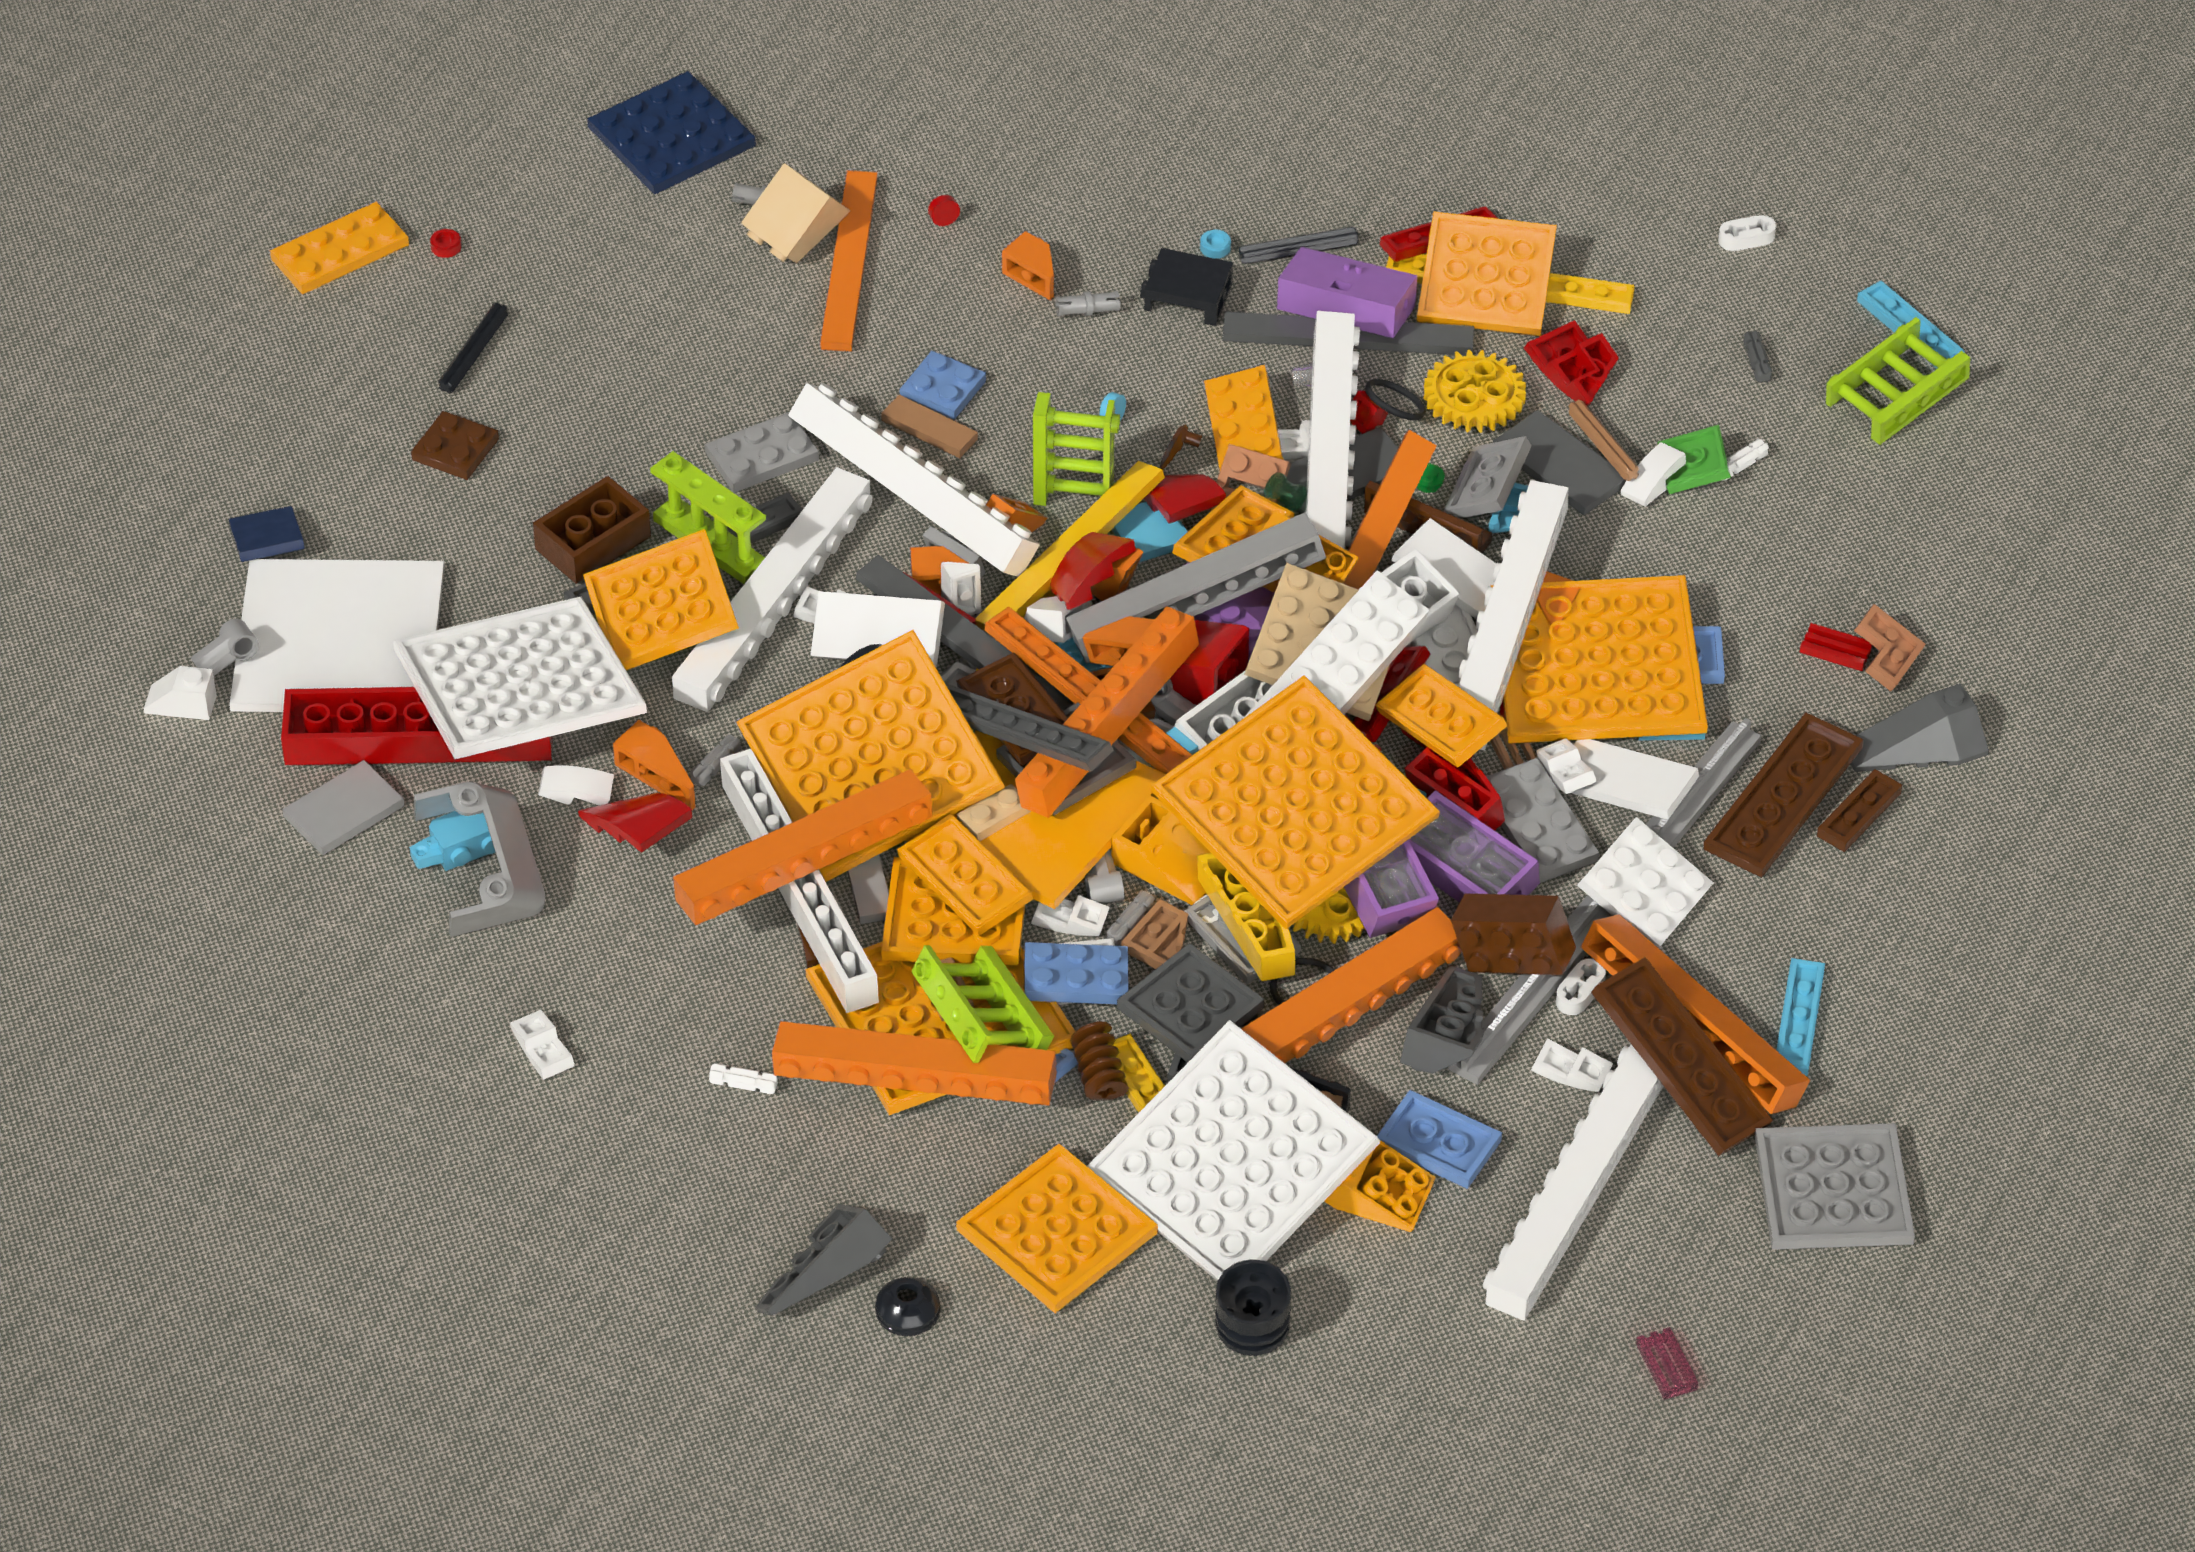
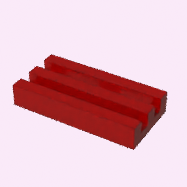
M1810 623L1804 641L1800 645V653L1862 671L1873 645L1863 638Z

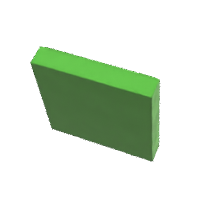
M1719 425L1657 442L1658 444L1662 442L1685 453L1686 464L1665 480L1669 494L1731 478Z

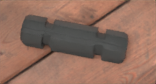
M1756 330L1753 332L1747 331L1744 334L1743 342L1748 350L1746 352L1754 371L1755 379L1760 383L1763 381L1768 382L1772 379V368L1768 363L1769 359L1764 344L1761 342V335Z

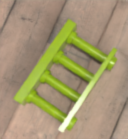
M1917 317L1907 324L1899 326L1895 333L1840 374L1833 375L1826 384V404L1831 407L1844 398L1871 418V439L1879 445L1969 379L1971 357L1960 351L1952 358L1946 359L1920 340L1921 320ZM1911 348L1937 367V369L1929 375H1923L1899 356ZM1886 365H1890L1914 383L1915 386L1907 392H1901L1878 375L1877 372ZM1866 381L1893 402L1887 407L1879 409L1854 389Z
M1038 392L1033 411V505L1046 506L1048 494H1054L1055 491L1102 496L1116 483L1114 481L1115 433L1118 434L1120 414H1115V400H1108L1105 416L1057 411L1056 407H1051V393ZM1056 423L1103 429V438L1056 433V430H1052L1051 426H1054ZM1059 446L1103 451V461L1056 456V452H1051V449ZM1063 469L1103 474V483L1056 478V475L1051 474V471Z
M674 451L670 452L650 468V473L668 485V501L653 512V521L678 539L705 529L718 567L742 584H745L765 559L764 556L751 548L750 532L766 520V515ZM681 494L691 501V505L681 499ZM704 510L714 517V521L704 515ZM727 526L737 533V537L728 532Z
M924 945L911 972L973 1063H979L987 1045H1018L1023 1048L1048 1049L1054 1038L1053 1033L992 946H980L972 963H942L932 947ZM952 977H971L976 985H957ZM967 999H986L992 1008H973ZM983 1022H1002L1007 1031H988Z

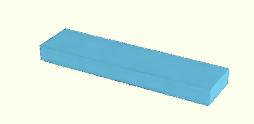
M1879 281L1858 293L1857 302L1894 333L1899 326L1907 324L1917 317L1921 320L1920 340L1946 359L1952 358L1960 351L1965 352V350L1883 281Z
M1791 958L1776 1050L1805 1076H1808L1825 963Z

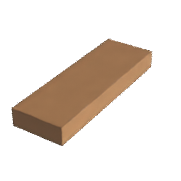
M900 394L881 413L883 422L959 459L978 440L977 431Z

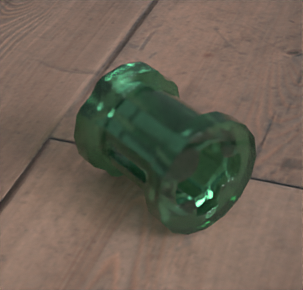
M1277 472L1267 481L1264 494L1268 499H1276L1282 502L1286 509L1295 512L1303 505L1307 497V488L1303 485L1293 484L1287 480L1283 473Z

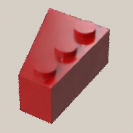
M1426 747L1404 768L1406 778L1416 788L1425 792L1426 798L1436 790L1494 831L1505 822L1500 795L1482 770L1478 769L1471 757L1457 768L1432 749Z

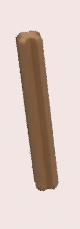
M1577 400L1575 403L1571 402L1568 405L1570 408L1568 411L1569 415L1625 481H1630L1632 478L1636 479L1639 476V467L1582 400Z

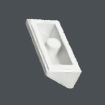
M942 562L941 596L970 616L981 612V573L979 564Z

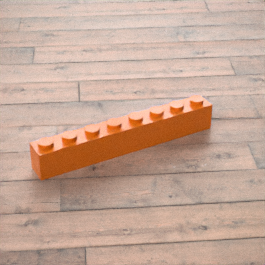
M1166 606L1063 725L1109 741L1112 745L1199 645L1194 616ZM1037 753L1015 778L1021 807L1049 818L1089 771Z
M909 769L674 876L675 900L695 926L713 919L724 912L744 905L748 901L772 892L785 884L803 878L809 873L831 865L857 851H862L868 846L932 818L931 793L913 771Z
M1438 907L1434 908L1241 1029L1283 1063L1290 1061L1294 1057L1301 1058L1313 1045L1320 1041H1328L1337 1030L1345 1025L1348 1027L1352 1026L1364 1013L1369 1010L1375 1011L1379 1009L1391 996L1403 994L1415 981L1420 978L1426 979L1442 964H1450L1455 961L1462 951L1451 919Z
M1620 914L1593 921L1580 948L1612 976L1646 957L1764 1109L1770 1114L1797 1107L1810 1082L1807 1076Z
M780 1021L772 1050L775 1076L1048 1106L1050 1105L1057 1075L1056 1051L987 1045L979 1063H973L958 1040Z

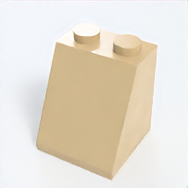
M784 163L741 224L749 229L746 235L755 242L762 245L765 241L771 245L772 248L769 252L782 262H785L788 258L797 264L847 216L850 210Z

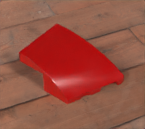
M1575 320L1529 341L1524 347V350L1537 367L1557 388L1575 402L1582 400L1586 406L1591 404L1609 372L1619 359L1602 333L1588 339Z
M1204 474L1164 475L1165 478L1144 500L1153 512L1159 510L1170 524L1219 505L1226 498V493L1213 479Z
M1090 532L1069 549L1061 560L1050 583L1051 591L1054 595H1057L1060 602H1065V606L1069 610L1092 600L1091 586L1115 575L1112 563L1136 552L1134 539Z
M651 793L578 810V816L598 833L605 830L619 843L626 840L642 853L692 818V809L668 794Z

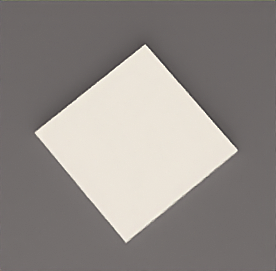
M250 560L241 620L246 623L254 634L259 647L256 654L248 660H235L230 710L234 712H283L285 689L414 687L394 651L393 641L438 630L445 572L444 561Z
M582 597L393 641L395 653L454 759L647 713L644 699Z
M1229 1020L1087 1167L1158 1224V1233L1218 1281L1224 1270L1236 1262L1249 1259L1267 1261L1380 1144V1141L1375 1134Z

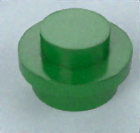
M1428 464L1417 485V489L1424 493L1438 491L1445 480V473L1442 468L1435 464Z

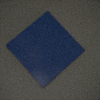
M292 506L228 519L241 562L305 549L303 537Z

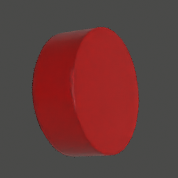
M941 195L931 201L928 206V214L934 224L947 226L957 220L960 215V207L954 197Z
M440 229L434 232L430 237L432 253L441 258H450L457 255L462 248L460 234L452 229Z

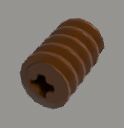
M1102 1021L1093 1022L1075 1031L1070 1040L1072 1047L1075 1049L1074 1056L1078 1061L1077 1067L1081 1073L1080 1079L1084 1085V1093L1086 1097L1096 1101L1116 1099L1126 1094L1129 1089L1127 1083L1122 1082L1126 1076L1124 1071L1119 1070L1122 1062L1119 1058H1116L1119 1051L1116 1046H1113L1116 1040L1114 1035L1110 1034L1112 1026Z

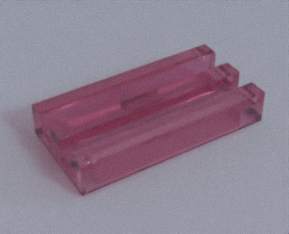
M1670 1327L1663 1329L1661 1334H1658L1657 1331L1651 1332L1648 1338H1645L1644 1335L1636 1337V1346L1664 1400L1698 1389V1381ZM1663 1343L1666 1344V1346H1667V1348H1668V1350H1669V1352H1670V1354H1671V1356H1672V1358H1673V1360H1674V1362H1675L1677 1368L1679 1369V1371H1680V1373H1681V1375H1682V1377H1683V1379H1684V1381H1685L1686 1384H1683V1382H1682V1380H1681V1378H1680V1376H1679V1374H1678V1372H1677V1370H1676V1368H1675V1366H1674V1364H1673V1362H1672V1360H1671V1358H1670V1356H1669V1354H1668V1352H1667V1350H1666V1348H1665V1346H1664ZM1650 1347H1655L1666 1372L1675 1386L1674 1388H1670Z

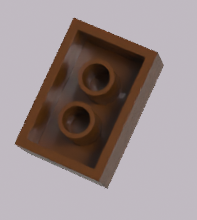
M606 476L533 522L535 550L575 584H578L584 580L583 574L606 566L651 537L649 509L612 478Z
M1465 893L1451 919L1469 972L1563 975L1576 950V945L1559 896Z

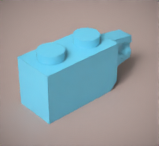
M456 811L433 819L429 825L430 836L409 847L410 856L418 869L441 863L445 871L463 866L485 855L495 853L484 813L464 816Z

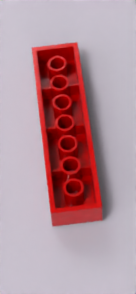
M415 687L285 689L281 743L285 765L358 764L363 760L368 764L552 761L553 736L454 759Z

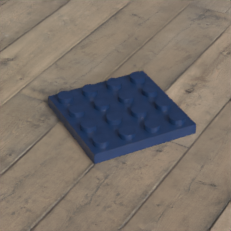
M689 71L587 118L588 128L654 195L756 146L755 136Z

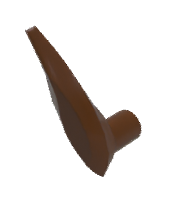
M1186 424L1180 426L1163 454L1159 468L1163 470L1173 460L1176 453L1182 449L1183 443L1199 448L1202 435L1188 431Z

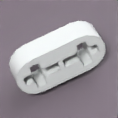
M1764 215L1724 222L1719 229V245L1726 250L1737 251L1770 244L1775 238L1776 223L1772 218Z
M1594 959L1581 960L1559 985L1556 995L1557 1008L1567 1015L1582 1013L1595 998L1591 991L1596 985L1605 981L1606 969ZM1584 976H1587V977L1590 976V977L1586 980V982H1584ZM1576 992H1578V998L1573 997Z

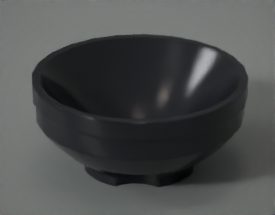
M901 1277L888 1282L879 1291L875 1303V1314L881 1326L888 1332L900 1336H915L928 1331L936 1324L941 1312L937 1291L928 1282L915 1277ZM904 1289H912L918 1296L912 1301H902L897 1297V1294Z

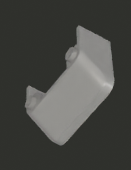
M463 782L414 795L413 815L415 821L453 811L464 816L484 813L501 872L491 874L482 880L479 887L482 904L449 912L450 937L531 917L541 912L545 905L544 887L517 800L510 791L474 782Z

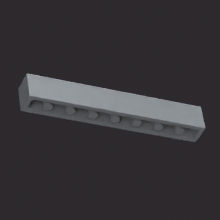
M1304 512L1065 618L1076 646L1084 661L1089 663L1090 660L1082 639L1085 633L1128 616L1156 619L1166 606L1188 615L1196 616L1280 579L1286 563L1303 569L1325 559L1326 555L1319 534Z

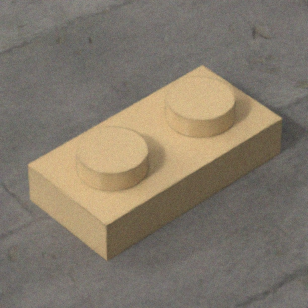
M1010 784L997 793L958 813L957 819L979 841H982L1031 811L1021 807L1018 791Z

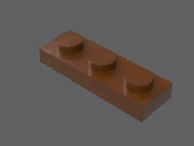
M1874 769L1818 827L1817 837L1845 853L1901 794L1902 784Z

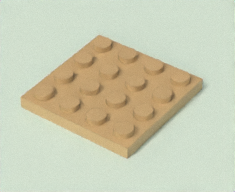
M1286 563L1244 675L1274 685L1359 590ZM1389 665L1346 713L1367 721L1370 720Z

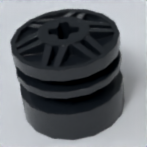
M1249 1259L1236 1262L1224 1270L1218 1279L1215 1294V1328L1219 1339L1228 1349L1241 1355L1259 1356L1270 1353L1281 1346L1288 1336L1291 1313V1286L1287 1276L1277 1266L1267 1261Z

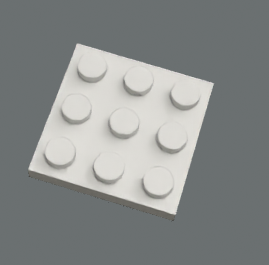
M1636 817L1577 886L1612 916L1620 914L1659 948L1714 882Z

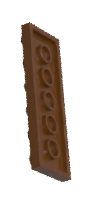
M1805 712L1704 840L1703 850L1762 878L1862 750L1864 739Z
M1646 957L1594 987L1591 991L1593 996L1718 1157L1755 1135L1756 1128H1767L1771 1124L1772 1118Z

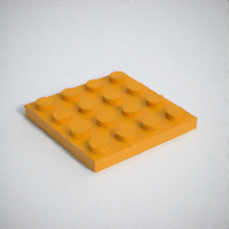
M1433 212L1417 322L1474 326V329L1541 336L1557 225Z
M705 529L583 574L599 627L626 670L739 628Z
M894 857L881 948L882 961L916 962L924 945H930L940 960L952 957L955 963H972L980 946H992L1005 965H1019L1025 905L978 936L900 857Z
M1057 1144L956 1222V1230L1054 1313L1058 1312L1158 1233V1224L1060 1144Z

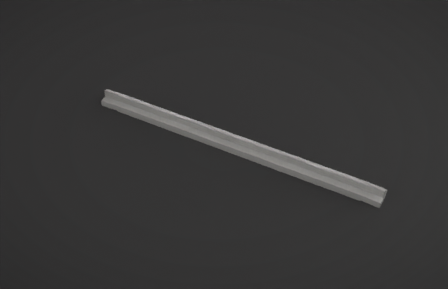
M1745 718L1741 724L1732 721L1694 766L1698 768L1699 778L1671 817L1667 820L1653 816L1646 824L1671 847L1674 848L1743 765L1744 761L1761 743V735L1750 730L1751 720ZM1587 895L1567 919L1576 950L1564 974H1521L1482 1021L1484 1035L1474 1054L1465 1060L1449 1066L1448 1070L1478 1085L1554 994L1572 969L1587 954L1580 947L1593 921L1612 915Z

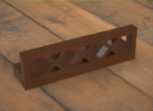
M1369 481L1365 486V514L1380 484ZM1413 498L1410 499L1397 525V528L1414 534L1431 518L1482 554L1492 542V532Z

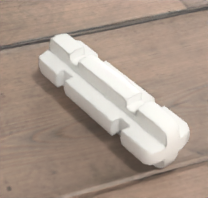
M1757 439L1750 443L1749 446H1745L1727 457L1731 477L1755 463L1756 460H1760L1768 455L1769 447L1767 443H1764L1762 439Z
M718 1063L712 1064L709 1073V1080L712 1084L724 1085V1082H726L728 1087L756 1091V1088H759L761 1093L774 1094L778 1084V1078L773 1073L763 1072V1075H759V1071L734 1066H731V1069H727V1065Z

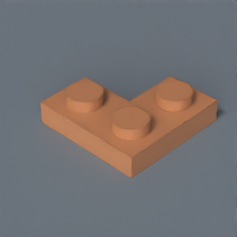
M1875 604L1867 611L1854 629L1856 633L1879 650L1865 672L1889 691H1892L1926 645Z

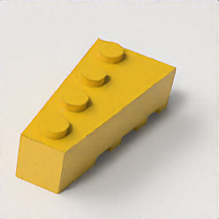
M1212 853L1197 855L1198 881L1260 980L1267 981L1295 975V949L1289 928L1285 929Z

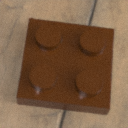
M442 411L412 449V460L468 480L499 440L498 430Z

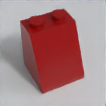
M1194 620L1199 645L1171 676L1170 680L1173 684V690L1193 704L1198 705L1243 673L1248 665L1249 627Z

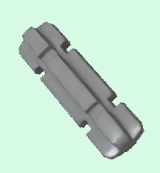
M731 734L725 736L719 742L721 746H715L700 761L701 764L696 765L690 771L691 781L699 787L706 785L712 779L710 776H714L721 769L720 758L735 754L741 749L738 738Z
M1146 891L1139 892L1133 899L1135 902H1131L1117 918L1116 921L1118 923H1113L1107 930V939L1114 938L1115 945H1121V941L1155 905V897L1152 894H1148Z

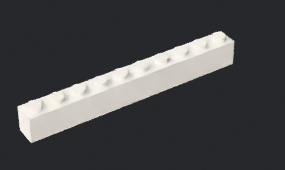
M1317 311L1313 343L1305 513L1320 536L1345 549V546H1350L1351 527H1346V520L1351 521L1353 505L1352 501H1347V495H1352L1354 476H1348V470H1353L1355 451H1350L1349 445H1354L1356 426L1350 425V420H1355L1357 401H1352L1351 395H1356L1358 376H1352V370L1358 369L1359 352L1353 351V346L1359 345L1360 327H1354L1355 314Z
M806 383L791 409L789 417L1003 573L1018 577L1026 570L1040 545L1030 537L1032 534L1030 530L1017 523L1011 524L1008 521L1010 516L995 507L991 509L986 506L988 502L986 498L973 491L968 493L964 490L965 483L953 476L946 477L942 474L944 468L930 460L926 462L921 459L922 452L907 444L903 446L899 443L901 440L900 436L888 429L881 430L878 427L880 424L878 420L864 413L863 415L857 412L859 407L844 398L838 399L836 397L838 392L824 383H821L819 387Z
M835 468L732 599L731 605L739 628L698 643L673 674V699L707 713L715 702L722 700L726 688L732 681H736L739 678L746 662L756 656L760 644L765 638H769L773 634L775 626L781 617L788 615L792 603L798 596L802 595L812 577L821 572L824 562L830 554L836 553L841 540L847 533L853 531L856 521L861 514L866 513L870 509L873 496L870 495V480L840 468Z
M1531 480L1527 492H1521L1518 502L1519 515H1513L1509 533L1511 538L1510 540H1504L1501 551L1502 563H1496L1494 568V586L1488 587L1484 601L1486 609L1485 611H1479L1477 617V635H1471L1469 639L1467 654L1470 655L1468 660L1463 659L1460 665L1459 679L1461 680L1459 684L1455 685L1497 714L1568 510V487ZM1485 744L1480 750L1485 751L1487 744Z
M752 749L720 758L722 787L752 841L792 823ZM819 869L807 874L803 878L796 879L779 887V891L846 1013L879 1003L877 974Z
M1632 1045L1622 1048L1616 1070H1610L1607 1073L1603 1083L1604 1090L1601 1095H1594L1588 1109L1589 1115L1586 1120L1582 1118L1579 1120L1574 1131V1140L1571 1144L1566 1143L1559 1156V1165L1556 1169L1551 1168L1544 1181L1542 1193L1534 1195L1529 1206L1528 1217L1519 1220L1514 1231L1513 1242L1511 1245L1506 1243L1502 1248L1498 1267L1496 1270L1490 1269L1483 1284V1288L1487 1290V1306L1525 1321L1662 1090L1663 1084Z

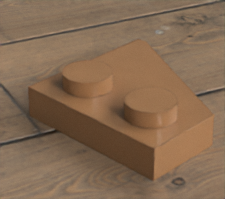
M1159 899L1121 941V946H1128V954L1157 969L1184 947L1188 913Z

